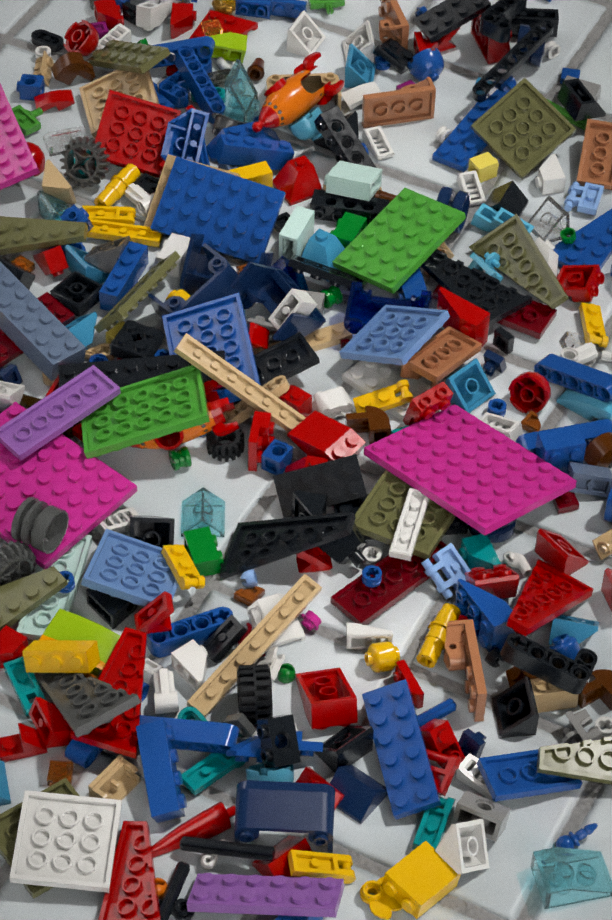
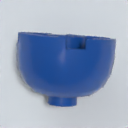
M428 48L412 57L414 61L411 64L408 62L407 65L410 73L418 81H423L430 77L432 82L439 78L444 69V59L438 48H435L434 51Z

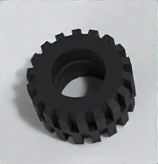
M268 664L239 665L237 669L238 712L243 713L252 724H257L259 719L273 717L271 672Z

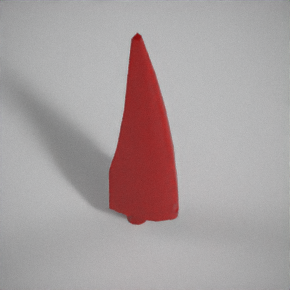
M219 802L187 820L152 846L153 858L180 849V841L184 836L211 839L230 829L231 823L229 818L235 816L236 807L233 805L226 809L224 804Z

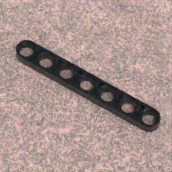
M550 20L539 21L473 86V99L478 102L487 100L553 34V23ZM541 27H548L550 29L544 31L541 29ZM537 37L539 40L532 41L530 40V38ZM520 48H527L528 51L522 52V51H520L519 49H520ZM515 58V59H517L518 61H517V62H510L509 59ZM505 69L507 72L500 73L498 70ZM488 80H495L496 83H494V84H489V83H487V81H488ZM482 90L485 94L479 95L476 92Z

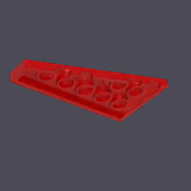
M210 10L189 39L228 32L247 35L249 31L258 29V22ZM176 65L168 66L166 69L167 76H171L178 71Z
M538 559L522 590L521 596L518 598L516 606H514L506 626L512 628L518 634L527 636L591 597L594 588Z
M125 627L98 680L111 684L112 688L116 690L121 688L129 695L132 693L138 695L141 703L147 633ZM141 703L114 717L111 722L94 728L87 735L77 738L71 730L70 739L137 759L138 737L136 726L140 725Z
M123 821L114 856L109 893L105 892L98 920H161L147 821Z

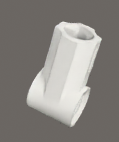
M132 183L125 190V197L134 203L138 212L145 217L149 212L154 193L148 194L138 184Z
M592 342L585 343L576 348H563L560 353V357L580 364L587 363L598 356L596 346Z
M167 668L159 669L153 673L155 714L179 712L173 671H169Z

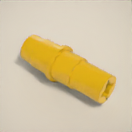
M127 164L117 175H113L105 189L95 198V206H113L125 194L128 185L140 177V170L133 164Z
M450 603L443 604L434 621L430 622L428 626L429 631L416 657L422 666L433 668L437 663L442 651L445 649L447 623L458 620L459 615H461V611L457 606Z

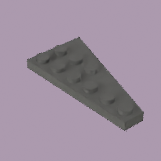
M34 673L37 681L77 738L89 734L94 728L102 724L111 722L114 717L141 703L138 695L134 693L129 695L121 688L116 690L109 683L91 676L88 678L84 677L83 673Z

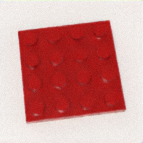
M109 90L95 143L102 142L100 148H106L104 154L110 155L106 158V161H109L110 164L124 168L127 164H133L141 173H147L160 178L159 164L163 161L160 155L167 124L178 117L181 111Z

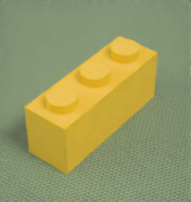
M34 640L22 651L26 673H90L100 663L97 640Z

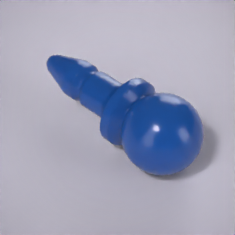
M597 823L586 825L583 829L581 828L575 832V834L570 831L568 835L560 836L556 841L558 852L565 855L572 853L575 846H580L579 840H583L587 835L594 832L598 826Z

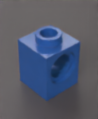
M22 74L20 81H17L16 87L17 92L20 93V99L35 101V96L43 94L45 92L44 76Z
M274 439L261 455V469L274 475L282 474L286 466L290 465L293 461V447L285 442Z

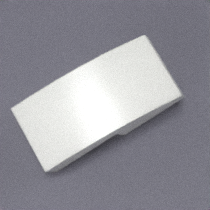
M369 82L353 87L341 95L349 109L352 110L363 103V95L380 93L381 90L375 82Z

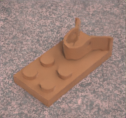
M380 0L381 6H379L378 11L380 17H383V20H379L380 40L384 43L392 38L408 50L409 24L397 0Z
M427 77V79L421 82L404 86L400 90L363 95V128L434 118L436 88L432 79Z
M587 119L576 181L582 186H585V183L588 182L602 185L604 189L612 190V122Z
M448 326L427 341L409 359L408 363L401 367L400 377L418 380L423 376L431 381L430 388H432L441 379L480 352L482 343Z
M473 619L449 621L447 623L443 661L449 671L465 670L467 680L464 681L465 693L470 695V699H468L469 713H473L474 722L484 721L487 690Z

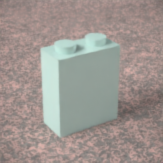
M339 161L325 175L324 185H326V193L370 201L381 187L383 169Z
M296 206L279 233V264L288 266L291 257L294 255L302 256L308 239L314 234V210Z

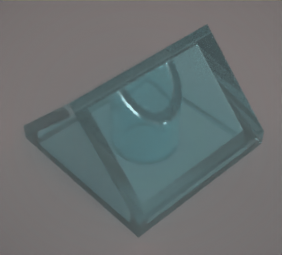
M41 190L37 192L39 214L42 219L62 221L60 216L63 215L67 208H70L68 204Z
M204 487L183 500L181 537H184V531L209 526L211 534H215L216 537H224L225 501Z

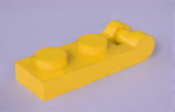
M82 205V208L89 214V219L135 225L136 210L133 207Z
M581 302L579 312L585 343L592 342L599 345V347L606 348L609 338L605 333L600 306Z
M403 379L394 385L353 398L357 413L365 412V406H374L386 411L410 403L413 395L409 392L410 385L408 380ZM401 392V395L396 397L395 394Z
M163 545L161 553L181 590H188L190 587L203 589L205 587V578L199 574L184 545Z
M290 850L287 855L291 876H307L310 878L332 877L344 879V884H350L356 880L355 872L351 869L353 861L350 855Z

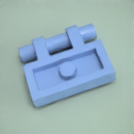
M573 182L568 189L569 195L565 198L564 209L571 211L574 206H577V212L596 216L604 186L586 182L583 187L578 182Z
M452 543L432 555L436 561L435 565L431 563L429 558L421 563L426 570L424 572L427 577H431L437 586L436 590L439 594L442 593L446 600L453 596L449 587L453 586L457 590L458 579L466 581L465 572H471ZM439 569L443 571V573L448 579L447 581L444 582L442 577L439 575V573L437 572Z

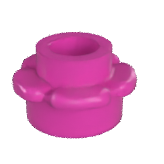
M308 610L305 614H301L303 619L301 623L307 630H318V626L322 621L314 612Z

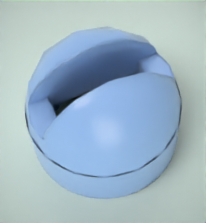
M255 569L242 573L241 579H246L242 582L245 587L258 586Z

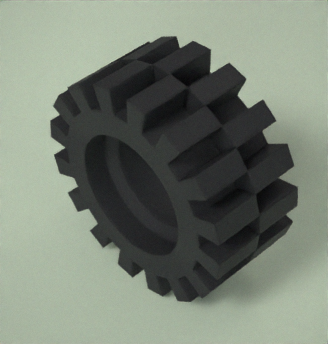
M240 427L236 431L221 437L215 435L213 431L207 433V450L209 455L212 454L213 459L218 457V461H222V458H224L225 462H229V458L232 461L236 460V456L239 458L241 453L244 452V432H242ZM229 440L232 441V443L221 444L219 443V441Z

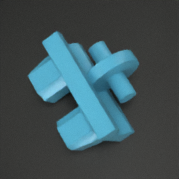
M474 252L469 256L473 261L468 268L472 269L474 267L480 271L484 269V273L500 280V282L504 277L493 268H499L501 265L498 253H485V260Z

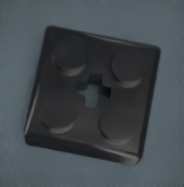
M74 271L55 286L50 293L76 316L81 317L99 302V291L103 285Z
M127 320L110 343V355L121 359L153 357L164 342L163 331L139 324L133 320Z

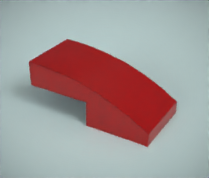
M72 90L50 91L34 97L36 109L40 107L43 112L55 106L60 111L75 104Z

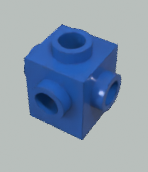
M73 205L67 208L63 215L60 216L62 221L86 222L88 232L94 227L88 218L89 214L82 207L79 209Z

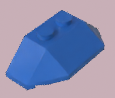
M191 108L169 121L160 157L166 161L169 154L199 163L210 113Z
M249 122L222 129L206 148L211 161L217 162L214 151L220 134H233L242 137L250 136L258 139L267 138L275 141H280L276 132L270 128L263 127L260 132H254L252 129L254 122Z

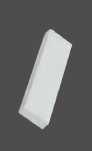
M409 488L389 550V557L411 561L430 500L417 489Z

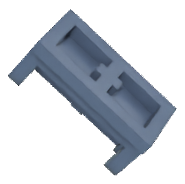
M575 462L568 463L569 476L577 480L576 488L570 490V492L608 498L612 488L610 468Z

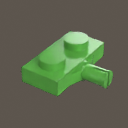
M308 0L311 10L326 8V12L329 15L334 13L333 8L345 6V0Z
M21 105L12 108L20 129L25 136L41 129V123L36 119V117L43 115V110L40 107L33 111H28Z

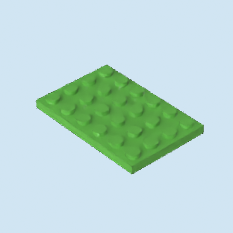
M404 188L332 261L333 266L394 294L466 219L465 212Z
M191 365L120 387L121 394L81 420L84 454L87 459L99 457L103 454L119 451L129 446L210 422L202 371Z

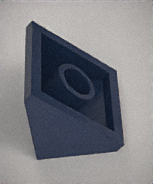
M353 765L338 767L330 782L332 786L345 795L337 808L360 824L366 820L388 795L384 785Z

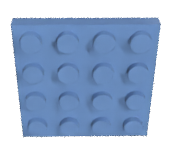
M385 305L339 351L342 359L404 366L450 318L447 310Z
M109 529L105 530L81 582V585L92 590H97L143 607L164 591L172 595L173 601L179 586L161 553V547Z

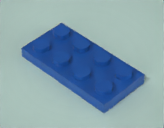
M538 749L482 757L477 762V766L494 802L576 790L581 788L582 781L537 773Z

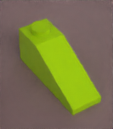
M228 32L209 36L215 41L212 57H223L225 60L243 63L248 35Z

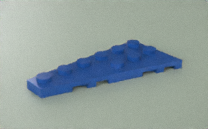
M612 209L576 231V240L573 244H564L561 241L555 245L554 251L559 255V267L563 265H599L600 269H602L612 255Z

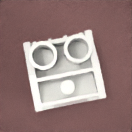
M277 593L257 599L247 608V615L253 629L285 594ZM298 618L292 622L271 647H278L297 640L303 641L306 639Z

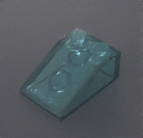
M236 59L225 80V116L233 120L249 123L253 122L254 113L259 110L260 101H258V92L240 60Z
M561 847L533 851L530 868L544 909L612 896V880L601 851Z

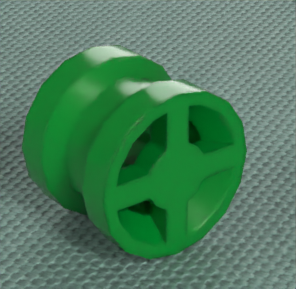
M332 285L328 290L320 291V293H325L324 307L326 309L332 308L333 304L338 305L343 302L342 293L336 286Z
M186 446L181 447L180 450H170L168 452L174 471L179 470L183 466L191 467V457Z

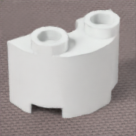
M341 386L324 392L319 391L313 396L312 412L316 410L332 419L337 416H343L345 419L346 414L357 413L350 396Z

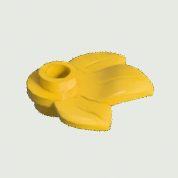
M384 877L377 881H367L360 889V898L363 902L369 904L370 911L380 919L390 920L392 911L403 909L398 901L387 895L382 887Z

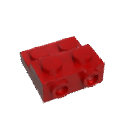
M563 265L557 279L566 294L571 296L573 302L585 303L591 302L593 297L598 296V286L604 283V274L601 272L599 265Z
M443 381L411 399L403 419L404 424L410 426L423 419L428 420L440 410H445L450 406L454 393Z
M254 411L248 440V471H257L258 463H261V455L275 439V436H271V434H274L275 422L271 421L272 415L269 412Z

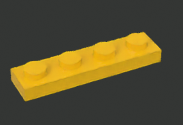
M89 219L94 227L87 233L88 238L113 241L130 236L131 242L159 247L163 234L152 231L147 226Z

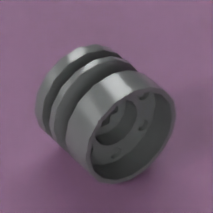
M28 497L22 502L14 515L11 525L12 538L26 545H32L33 548L46 554L52 553L57 549L65 536L69 521L68 513L54 505L48 506L46 502L40 501L38 498Z

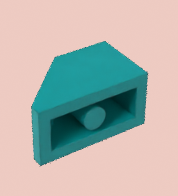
M479 534L461 539V548L458 549V553L470 570L475 567H484L485 570L493 569L494 565L501 564L488 535Z

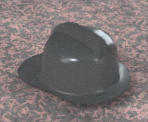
M212 113L211 115L215 119L213 126L214 135H217L224 128L246 124L222 114Z

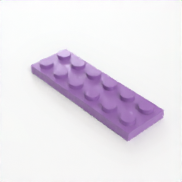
M92 365L0 427V443L22 461L121 394L120 387L96 366Z
M198 873L187 901V911L336 918L344 890V879L332 877L310 878L307 876L285 877L282 875Z

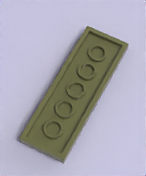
M111 40L106 43L103 49L93 52L92 57L87 60L92 66L144 74L171 53L167 47Z
M174 251L153 266L94 326L98 333L104 329L109 331L117 324L116 321L121 323L129 316L127 312H132L139 306L137 302L143 301L149 295L147 291L151 292L158 286L157 281H162L168 275L166 271L169 273L177 266L175 262L181 256Z

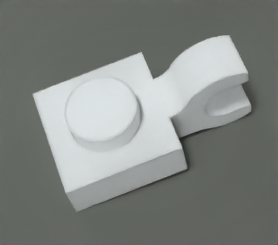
M277 646L269 648L266 659L259 661V664H268L271 672V682L277 678L281 665L285 660L284 654L277 655L279 649Z

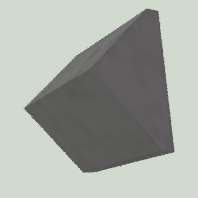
M130 236L94 246L84 257L85 261L111 273L129 243Z

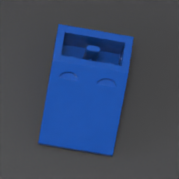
M458 579L454 605L460 609L461 615L467 616L468 620L473 619L476 637L482 648H486L488 652L496 647L501 650L507 636L515 633L512 628L506 626L512 609L506 601L462 579Z

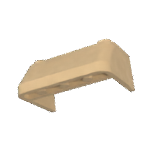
M332 72L314 73L301 81V84L307 92L313 94L330 81L331 85L337 83L339 77ZM274 74L269 76L266 80L265 92L281 78L286 80L294 74ZM341 91L334 95L335 106H338L340 110Z

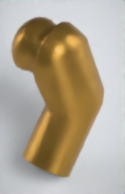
M219 0L212 1L214 11L228 15L233 13L231 5L221 4Z

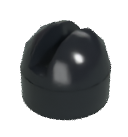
M498 647L491 650L484 659L490 666L495 668L500 667L497 663L500 660L504 663L500 656L501 650Z

